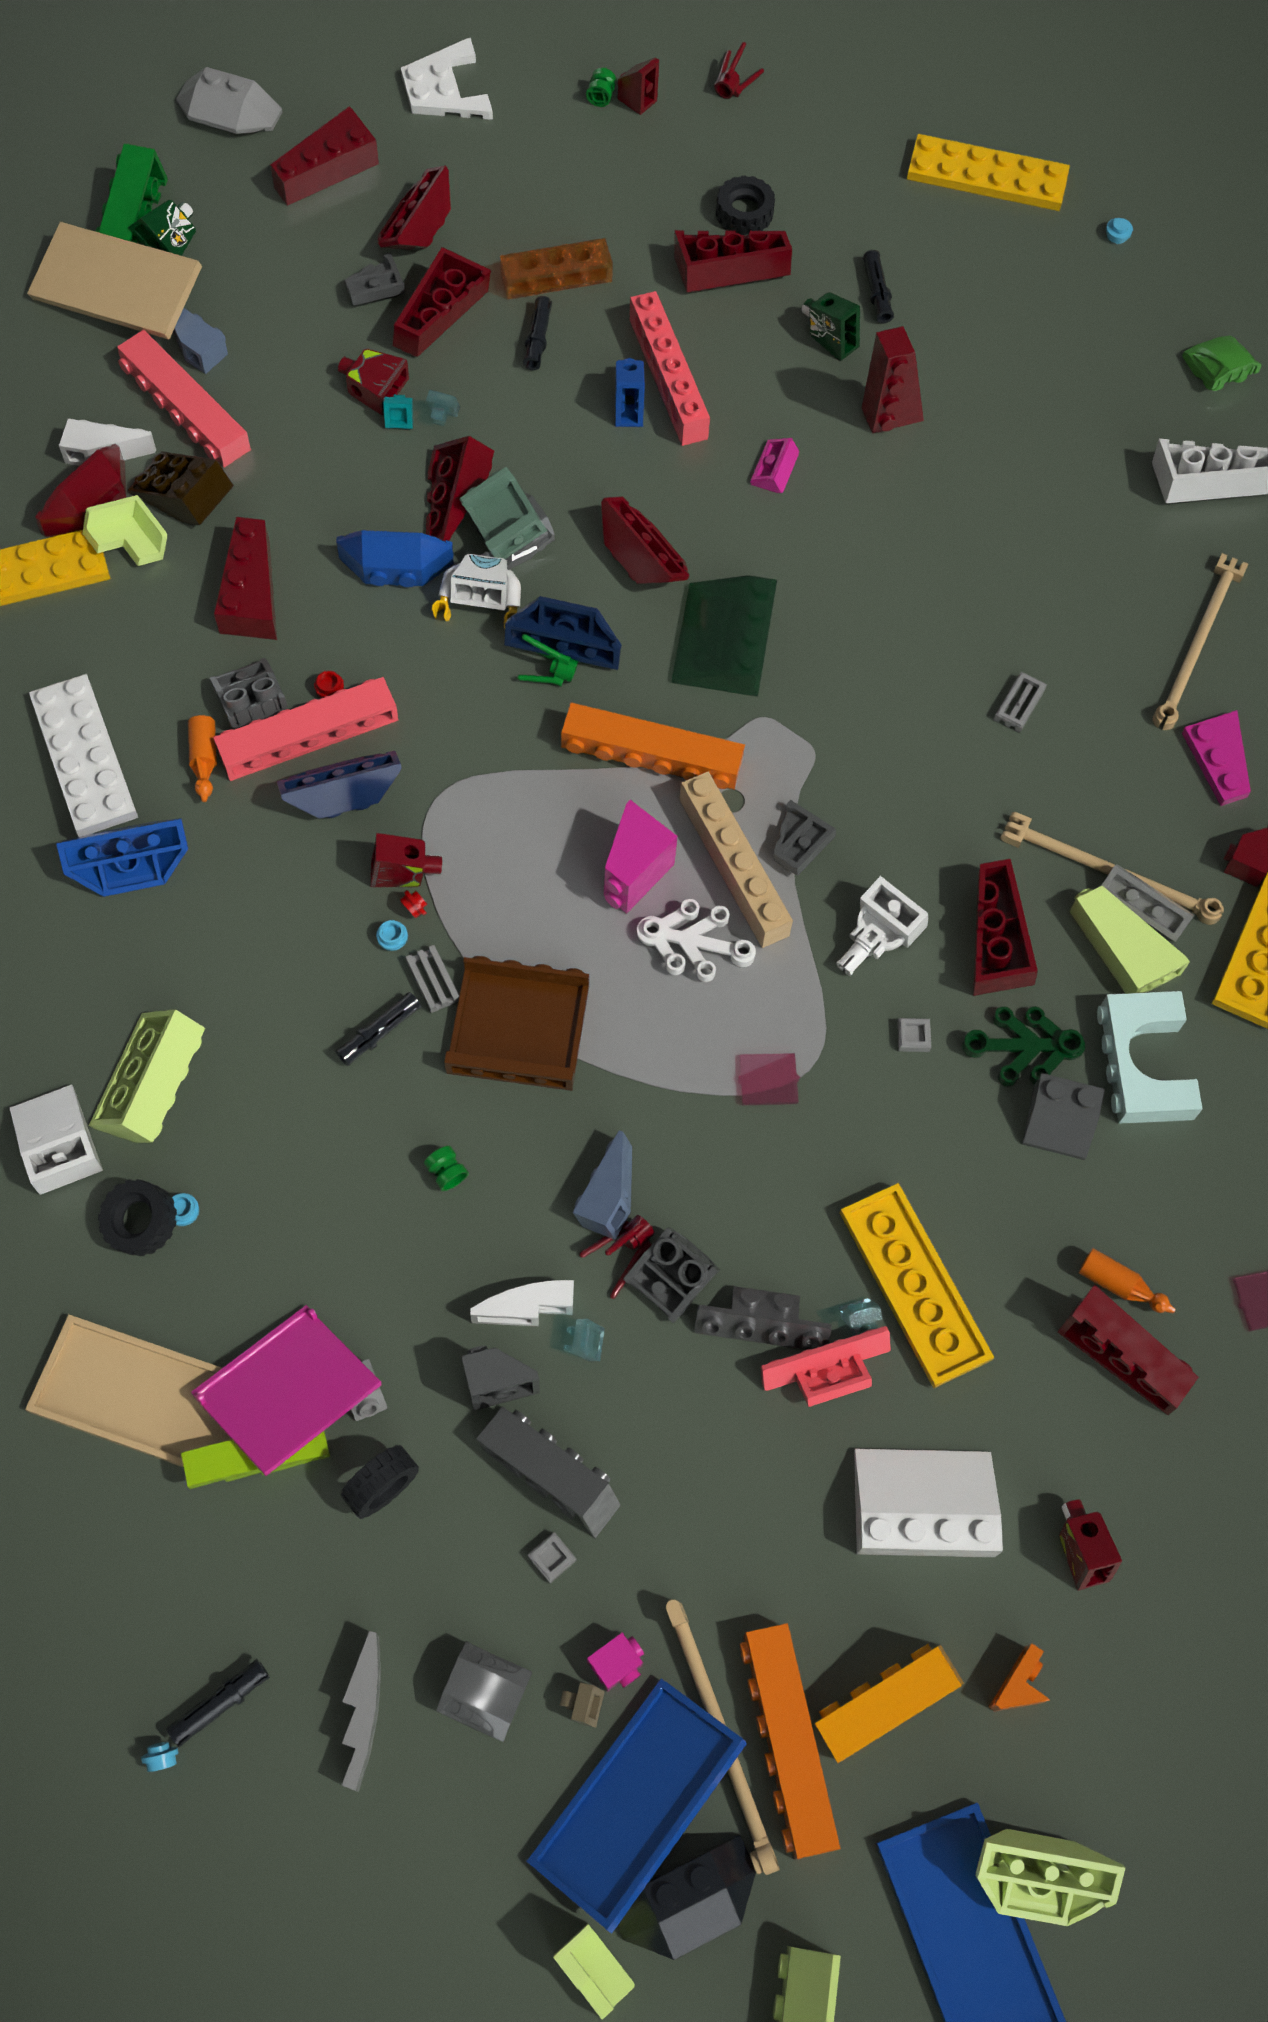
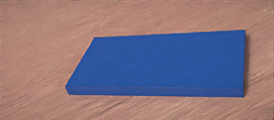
M661 1678L527 1862L612 1934L747 1743L742 1737Z
M978 1803L971 1804L875 1843L944 2022H1066L1025 1919L998 1914L975 1876L984 1839L991 1836Z

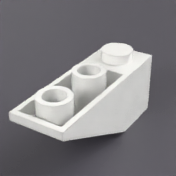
M75 419L67 420L59 444L65 464L77 466L85 462L98 449L111 446L112 444L120 446L124 460L156 452L151 431Z

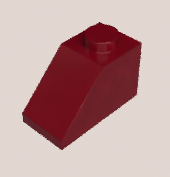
M655 57L636 64L618 78L617 99L639 115L657 102L659 59Z
M1268 827L1243 834L1237 844L1231 843L1223 858L1228 861L1224 873L1258 887L1268 872Z

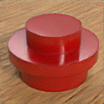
M324 671L315 680V692L321 698L333 695L338 690L344 689V681L336 672Z
M406 890L404 892L405 896L400 899L403 905L415 918L421 914L423 916L426 915L427 912L423 908L428 904L416 890L412 894Z

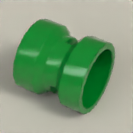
M597 68L592 73L590 84L586 90V98L594 106L605 107L611 101L612 92L617 83V78L611 70Z
M444 1146L436 1150L424 1161V1165L429 1173H433L437 1177L436 1183L441 1191H448L456 1187L469 1174L465 1166L457 1162L456 1153L451 1146Z

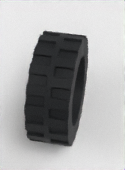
M746 175L733 177L731 180L725 181L724 185L720 186L719 193L717 194L716 216H718V222L723 225V228L729 231H736V233L741 235H749L750 231H763V229L768 228L770 221L772 222L775 206V194L771 190V186L762 179ZM748 199L756 202L758 209L751 212H743L735 209L732 204L736 200Z
M136 1179V1181L127 1180L123 1184H118L114 1187L115 1189L108 1192L105 1201L100 1206L101 1211L98 1214V1221H100V1233L103 1234L104 1241L111 1244L110 1247L130 1255L145 1256V1254L151 1255L155 1253L157 1249L166 1245L165 1242L171 1238L173 1228L176 1227L177 1209L174 1207L175 1202L173 1198L169 1197V1193L165 1189L144 1180ZM145 1202L152 1212L151 1222L143 1232L132 1234L124 1226L123 1219L126 1210L133 1203Z
M395 1445L375 1456V1458L358 1470L342 1489L341 1497L358 1518H367L388 1505L406 1489L419 1472V1466L402 1445Z

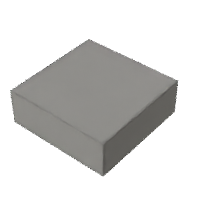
M899 1018L897 1021L898 1051L930 1052V1019Z
M555 1532L527 1555L549 1584L577 1561Z

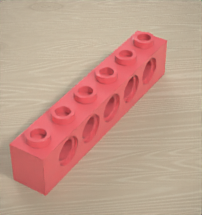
M657 291L630 297L629 320L681 445L684 446L708 440L710 416Z

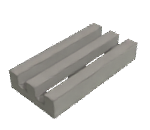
M1021 672L997 711L994 721L999 723L1002 720L1005 722L1004 726L1010 728L1012 725L1016 727L1015 731L1020 733L1043 695L1047 684ZM1023 681L1027 682L1028 685L1010 715L1006 714L1005 711ZM1034 686L1037 687L1038 690L1020 720L1016 719L1015 717Z
M435 945L430 946L427 951H418L415 956H406V962L431 1013L459 1002L457 990ZM431 957L451 996L449 998L445 997L428 961ZM419 962L422 963L440 1000L437 1003H434L416 965Z

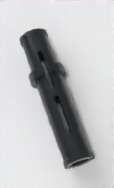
M869 250L864 254L863 260L871 288L870 300L875 305L877 321L888 323L894 318L890 302L892 298L891 290L886 285L880 252Z
M538 296L535 299L530 332L525 339L526 353L523 365H526L525 368L529 370H538L540 368L542 353L547 346L545 336L552 307V301L547 296Z
M410 992L406 993L403 998L383 1012L365 1028L360 1027L356 1030V1035L335 1050L338 1058L346 1066H350L354 1060L368 1049L372 1051L376 1048V1043L421 1008L417 998Z
M255 1659L233 1678L227 1677L222 1681L223 1685L213 1694L168 1726L166 1730L173 1742L180 1748L235 1704L240 1705L243 1703L246 1695L270 1678L262 1663Z

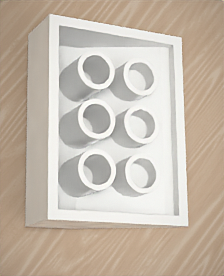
M889 1449L854 1450L857 1554L996 1557L1003 1551L1001 1512L991 1452Z

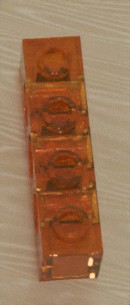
M602 238L501 255L500 269L507 299L509 300L612 282L613 262L606 239Z

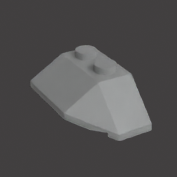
M205 67L189 78L176 98L178 105L188 120L235 134L252 133L263 129L265 131H273L283 113L282 108L254 80Z

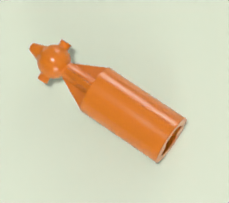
M198 715L188 720L189 766L198 778L195 784V792L200 796L202 802H207L208 796L213 791V785L209 781V777L213 768L217 766L216 745L213 738L216 736L215 720L212 717Z
M1094 1248L1090 1250L1078 1272L1080 1275L1124 1300L1149 1302L1151 1309L1157 1313H1174L1176 1310L1170 1304L1169 1298L1165 1294H1153L1140 1274Z

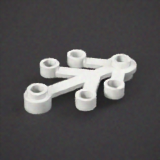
M686 899L682 902L681 908L662 919L656 916L645 917L637 926L639 940L647 946L656 947L666 962L667 971L673 975H679L684 971L685 958L680 954L674 953L668 942L680 945L697 970L698 979L703 982H709L714 979L716 967L714 963L704 959L698 948L729 955L732 963L738 967H748L755 959L756 949L750 941L739 940L731 943L701 936L716 927H723L728 923L730 914L724 906L714 907L710 916L683 931L671 929L685 919L693 920L698 916V902L694 899ZM691 906L695 911L688 913L684 908ZM721 913L725 918L719 920L714 915ZM655 927L658 931L650 933L647 928ZM746 948L749 952L741 954L738 949ZM672 961H678L681 963V966L675 968L672 967L670 963ZM708 968L712 973L705 975L701 972V969Z

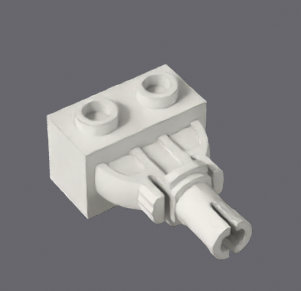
M880 876L860 898L857 927L849 935L854 944L836 962V965L842 971L845 969V974L851 976L866 957L873 955L875 959H878L884 951L894 950L902 944L908 948L928 926V913Z

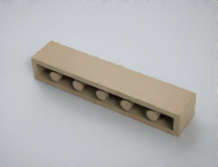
M709 771L681 782L680 802L761 948L789 937L793 920Z

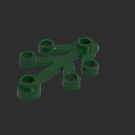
M1036 1006L1030 1007L1027 1010L1024 1022L1031 1028L1040 1027L1050 1038H1039L1014 1016L1010 1008L999 1007L993 1016L994 1024L1000 1028L1007 1027L1019 1038H989L981 1030H972L967 1033L962 1044L964 1052L973 1058L982 1057L986 1052H1022L1010 1065L1004 1066L998 1075L1000 1083L1008 1087L1013 1086L1017 1082L1020 1072L1040 1052L1053 1053L1043 1065H1037L1031 1071L1030 1081L1034 1085L1038 1080L1035 1072L1051 1075L1064 1059H1078L1085 1050L1084 1038L1078 1031L1072 1029L1061 1030L1045 1016L1041 1008ZM1005 1014L1008 1020L1002 1021L998 1015ZM1029 1014L1038 1015L1039 1020H1032ZM970 1043H977L980 1049H972ZM1063 1043H1071L1073 1045V1049H1067L1063 1045ZM1004 1072L1012 1073L1014 1079L1005 1078Z

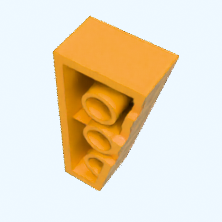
M929 1643L910 1654L914 1661L909 1665L901 1668L899 1663H896L880 1673L883 1679L882 1682L871 1688L867 1681L849 1693L853 1699L841 1707L838 1701H835L819 1711L822 1719L816 1722L815 1725L837 1763L964 1684L941 1645L932 1650Z

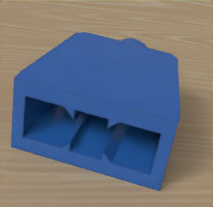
M626 358L616 361L615 427H643L645 379L644 362L641 360ZM625 396H633L634 404H625Z

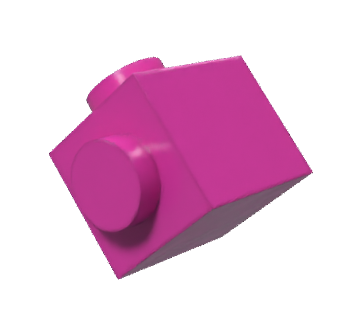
M622 1632L589 1656L587 1663L608 1692L619 1683L625 1688L641 1676L638 1669L643 1665L640 1657L644 1655V1652L633 1636L627 1639Z

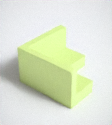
M138 495L86 509L82 534L97 553L124 547L137 566L163 560L167 533Z
M588 1923L553 1955V1958L575 1987L580 1990L602 2020L635 1986L632 1979Z

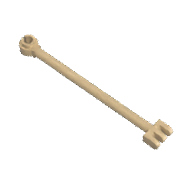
M1221 554L1213 571L1221 575L1167 701L1164 705H1160L1153 715V723L1157 728H1159L1166 716L1164 713L1170 716L1167 717L1162 730H1170L1175 726L1179 717L1176 709L1230 583L1232 580L1241 582L1248 563L1243 562L1238 570L1234 568L1238 559L1232 557L1228 566L1224 564L1227 555Z
M1018 812L1011 813L1010 821L1005 826L1006 831H1003L1000 837L1003 842L1017 848L1020 847L1023 839L1107 875L1115 866L1113 863L1029 829L1032 818ZM1127 870L1180 906L1192 910V913L1196 914L1198 919L1206 925L1215 924L1222 917L1224 908L1222 903L1216 898L1196 899ZM1208 906L1213 907L1216 911L1209 910Z
M670 1600L666 1604V1610L672 1626L675 1627L704 1709L726 1726L690 1630L684 1607L681 1602ZM737 1757L729 1768L728 1774L756 1849L750 1852L751 1860L757 1874L764 1872L765 1875H769L779 1871L780 1868Z

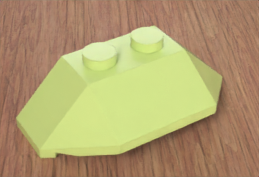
M1005 1829L984 1839L975 1876L998 1914L1069 1926L1093 1915L1104 1906L1108 1908L1117 1903L1125 1867L1123 1864L1075 1841Z

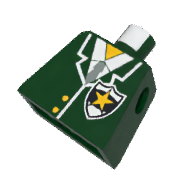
M170 199L128 227L143 245L182 256L196 233L195 226L189 220L193 216L192 208L185 202H181L177 206Z
M831 292L824 294L816 301L812 298L805 301L802 306V313L810 318V335L826 350L842 361L860 347V306Z

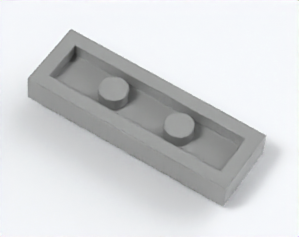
M1118 864L1113 867L1101 885L1142 920L1175 942L1194 917V914Z

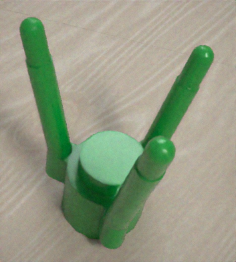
M526 634L522 636L523 640L549 654L538 653L553 661L549 672L554 674V677L518 675V680L552 683L562 687L564 681L572 682L578 660L563 655Z

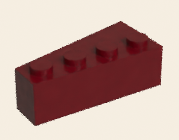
M349 106L270 164L274 189L288 206L379 164L377 141Z
M674 230V258L686 292L791 275L792 246L786 231H750L749 235H741L736 233V231H725V235H709V231H698L697 235H684V230Z
M441 247L394 324L393 346L415 357L422 354L488 292L491 270Z
M904 326L876 332L861 407L872 433L890 431L897 427L924 421L916 353Z
M236 517L214 612L220 634L277 640L270 541L265 520Z
M1011 859L980 864L977 891L973 996L1033 986L1036 982L1038 969Z
M1096 1285L1080 1300L1057 1331V1333L1166 1415L1171 1414L1178 1408L1199 1378L1189 1364L1172 1354Z

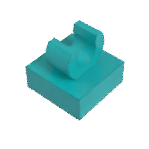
M394 394V397H384L385 428L413 429V399L406 398L405 395Z

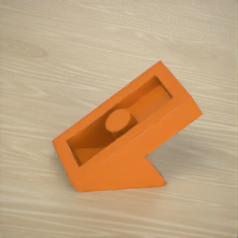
M1033 1643L1024 1647L989 1705L991 1710L994 1712L1041 1704L1050 1700L1026 1683L1027 1680L1033 1682L1042 1669L1043 1663L1039 1659L1044 1653L1043 1650Z

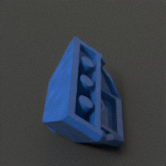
M361 530L349 533L346 536H338L336 539L339 559L365 584H373L375 586L401 585L403 587L424 586L454 564L453 542L442 541L437 537L423 533Z
M182 818L148 822L93 833L56 843L63 874L103 897L166 884L189 849Z

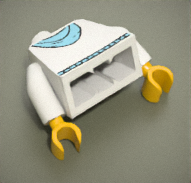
M485 552L482 555L467 554L461 563L445 571L438 594L440 600L432 605L434 617L436 619L438 612L445 610L444 619L446 622L450 620L449 599L450 603L505 610L507 607L509 611L504 616L505 628L507 619L517 613V608H520V581L513 571L507 570V560L496 558L491 552Z

